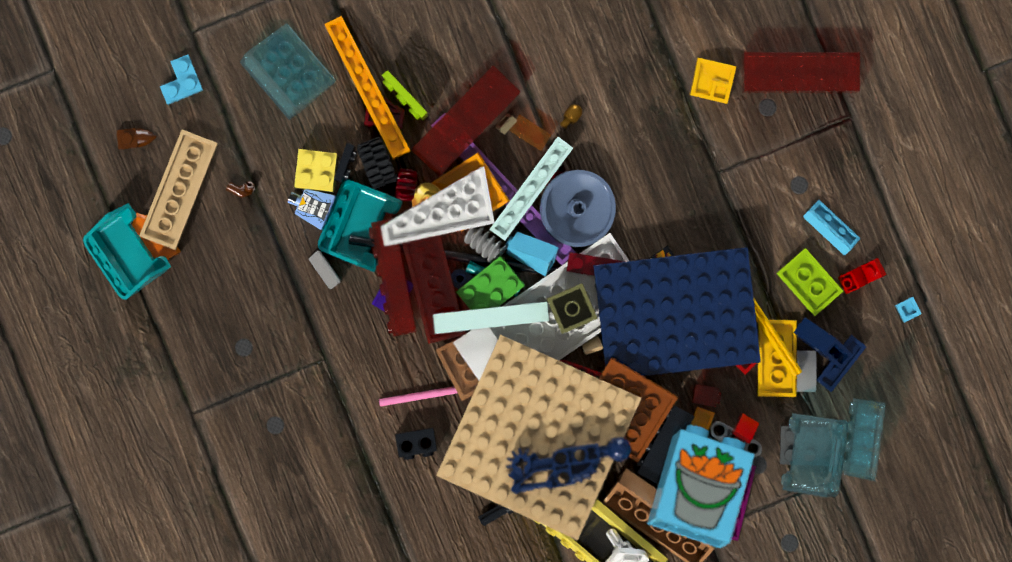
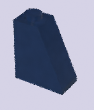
M804 318L793 332L803 342L840 369L843 368L853 355L835 337L807 318Z

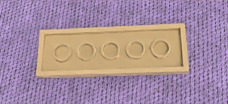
M181 130L139 235L140 237L173 250L177 249L218 143Z

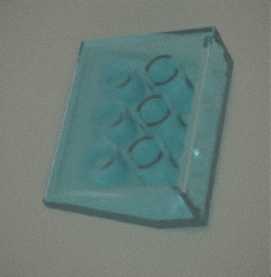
M287 23L246 52L240 61L241 65L289 120L304 110L336 82L334 77Z
M854 398L853 402H850L849 413H852L851 421L847 422L846 432H849V437L844 443L846 459L842 460L841 470L844 471L845 475L875 481L885 403Z

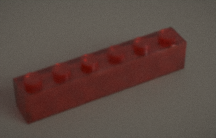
M387 219L372 222L369 234L370 238L374 239L375 246L372 247L374 258L378 257L379 265H376L378 277L381 276L383 284H380L381 295H385L386 303H383L385 315L389 314L390 322H387L389 334L392 333L393 337L416 333L417 329L400 243L384 246L381 226L392 220Z

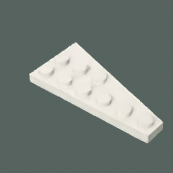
M484 166L382 225L381 231L384 246L494 224Z

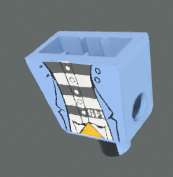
M305 189L302 196L291 192L288 203L297 206L296 215L318 229L323 230L336 196Z

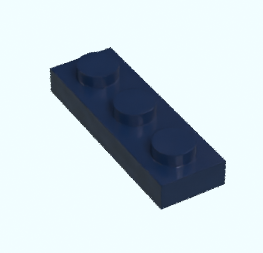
M852 335L843 344L853 354L843 368L840 369L832 362H829L816 379L818 383L830 392L834 390L866 348L863 343Z

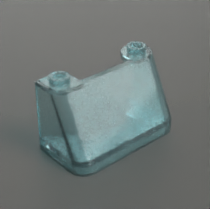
M793 413L789 420V428L795 433L790 471H787L782 476V490L821 497H836L841 484L848 422L841 419Z

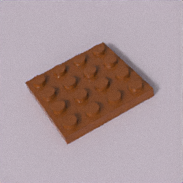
M611 357L598 379L641 397V401L624 436L631 445L629 458L639 462L678 399V396Z

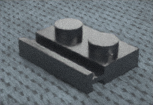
M346 144L334 177L335 181L343 183L344 180H348L351 172L348 169L350 162L355 161L358 153L355 151L356 147L354 145Z

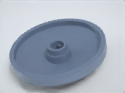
M570 170L556 176L544 190L540 203L541 220L547 232L558 242L573 247L588 246L603 238L611 228L616 213L615 198L610 186L597 174L585 170Z

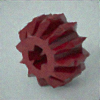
M400 169L398 171L395 197L402 201L413 200L418 175L416 171L412 169Z

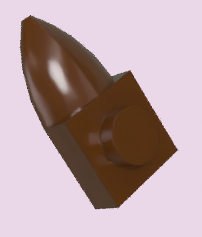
M144 129L116 130L119 150L146 146L157 137L154 133Z

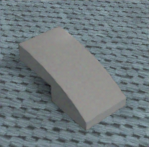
M797 350V364L802 372L796 376V392H816V351Z

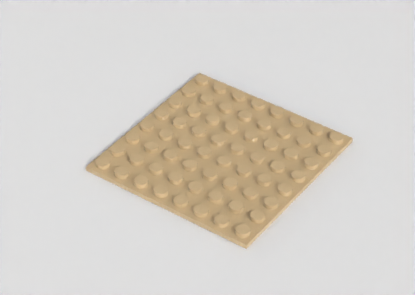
M500 335L436 476L578 540L614 460L610 457L601 458V463L597 468L598 473H594L591 479L583 480V483L576 482V485L553 489L546 487L514 494L511 491L514 480L508 475L513 468H506V465L512 464V462L506 459L507 457L514 459L511 451L519 455L518 448H522L523 454L527 448L530 449L528 457L532 453H536L539 459L551 458L552 454L558 449L598 443L599 446L608 445L612 438H624L641 401V397ZM576 451V460H584L586 457L585 451ZM564 453L556 455L557 463L562 464L566 461ZM520 459V463H517V466L521 467L523 477H525L524 466L527 465V462ZM553 470L536 472L522 484L546 482ZM562 472L559 475V481L567 483L569 481V474Z

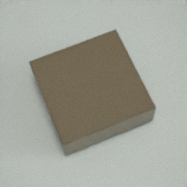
M508 113L497 123L495 128L505 135L517 120Z

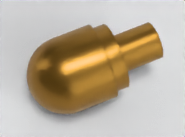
M577 104L571 105L564 112V119L560 125L566 129L570 123H576L582 116V108Z

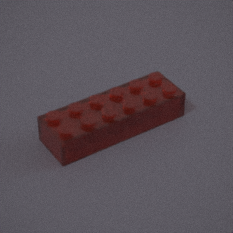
M744 52L742 54V93H858L860 91V52Z
M493 65L413 147L412 151L440 177L521 92Z
M442 235L402 242L428 344L466 335V330L434 333L433 314L461 311Z

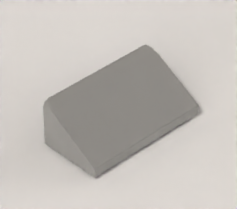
M321 251L315 252L309 258V261L329 289H333L341 283L342 280Z

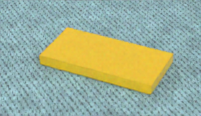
M769 320L797 362V335L793 333L797 328V320ZM758 325L761 362L758 363L757 396L796 397V377L791 375Z

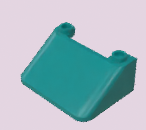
M351 180L344 181L339 188L318 240V248L322 252L375 272L378 258L370 253V247L349 244L350 235L376 238L385 213L396 214L400 210L403 201Z
M129 203L107 213L83 238L86 249L117 295L124 300L133 296L172 267L164 256L154 259L131 225L134 219H136V212Z

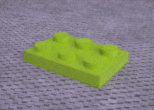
M387 70L382 75L384 79L383 84L390 92L394 90L397 93L396 98L404 106L406 104L409 105V112L417 120L419 118L425 120L428 117L425 109Z
M806 248L776 273L814 317L843 292L840 286Z

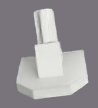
M612 528L606 532L607 537L614 546L612 555L606 562L649 561V556L644 549H633L629 541L623 542L616 529Z

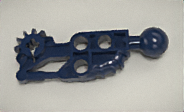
M615 437L608 442V445L599 446L598 443L558 449L552 454L551 458L539 459L536 453H532L528 457L530 449L527 448L523 454L522 448H518L519 455L511 451L514 459L510 457L506 459L512 462V464L506 465V468H513L508 474L514 480L511 491L514 494H519L520 492L533 491L539 488L547 487L553 489L576 485V482L583 483V480L591 479L594 473H598L597 468L601 463V458L610 457L618 462L626 460L631 454L630 442L623 437ZM578 450H583L586 453V457L582 461H578L575 458V453ZM558 453L566 455V461L562 464L556 462V455ZM520 459L527 462V465L524 466L525 477H523L521 467L517 466V463H520ZM553 470L546 482L522 484L536 472ZM562 472L569 474V481L567 483L559 481V475Z

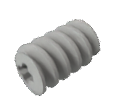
M483 226L479 229L477 227L470 228L466 233L464 242L470 244L472 249L476 248L478 254L482 253V257L487 258L489 263H492L500 255L502 256L506 251L507 245L500 248L502 241L499 240L497 243H494L495 236L490 239L488 238L489 231L484 234L482 233L484 230Z

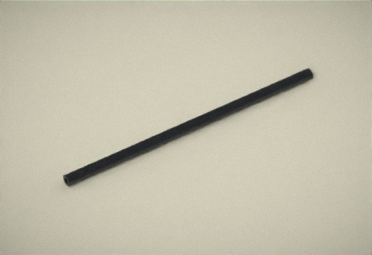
M350 235L349 244L466 263H469L471 260L476 264L486 266L491 264L487 261V258L477 254L407 243L384 246V241L381 239ZM504 259L513 270L540 274L520 261ZM552 266L547 275H549L559 267Z

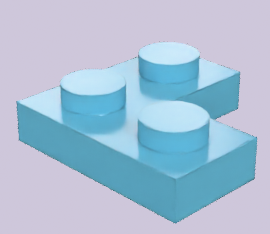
M189 55L170 61L177 80L160 86L167 105L203 91Z

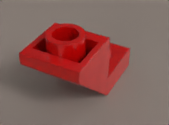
M876 258L839 276L838 279L845 293L848 294L887 274L879 259Z
M741 413L738 417L739 421L731 433L735 435L734 439L750 444L759 423Z

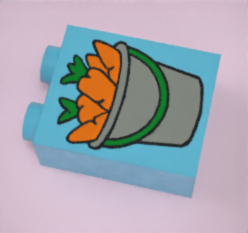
M687 425L686 430L681 429L672 436L647 524L717 548H722L730 543L755 454L744 451L746 444L740 440L724 437L722 443L708 439V430L695 425Z

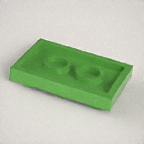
M500 255L458 289L456 293L470 310L492 308L502 305L522 289L525 284Z

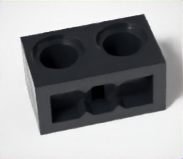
M434 427L395 434L398 455L403 457L404 460L414 459L417 454H422L423 457L432 456L437 451ZM427 437L431 440L432 444L429 448L422 447V438ZM410 441L413 445L412 450H403L402 443Z

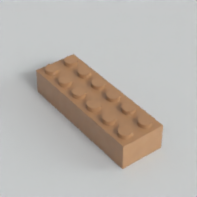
M626 468L609 489L602 504L683 561L703 562L715 549L714 546L647 524L657 489Z

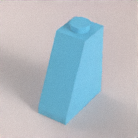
M517 232L514 237L510 236L506 243V254L545 277L555 263L559 249L552 244Z

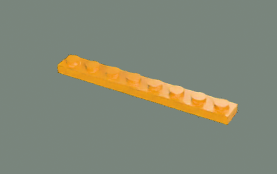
M342 16L324 24L392 159L394 160L410 152Z

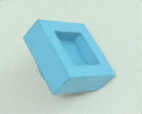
M910 297L895 305L903 322H907L922 314L914 297Z

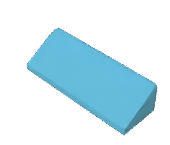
M817 200L803 216L843 255L851 251L861 239L820 200Z

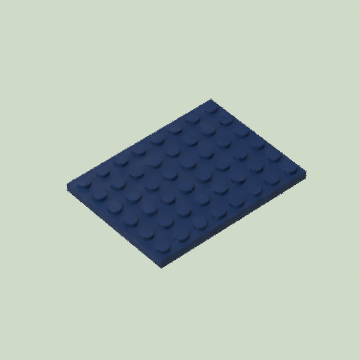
M748 247L593 265L605 366L612 357L637 373L647 376L761 362Z

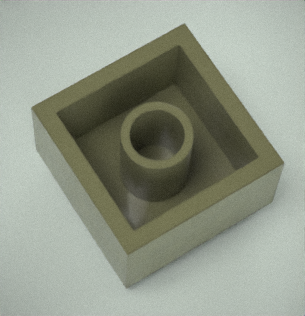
M582 283L546 298L561 334L598 319Z

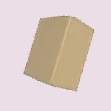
M596 335L585 342L582 348L584 354L588 355L602 350L603 346L599 336Z

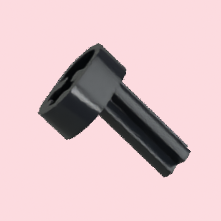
M497 505L478 516L481 524L485 526L504 514L508 513L510 515L515 511Z

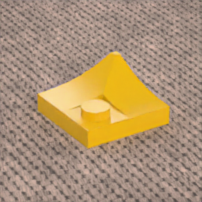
M697 58L689 95L727 104L736 66Z

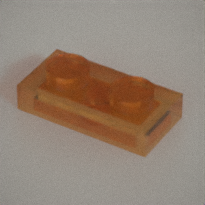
M519 114L516 119L517 122L509 131L542 151L551 134Z

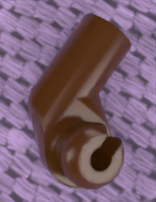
M247 181L246 184L241 186L229 182L226 190L243 198L254 192L255 185L251 181Z

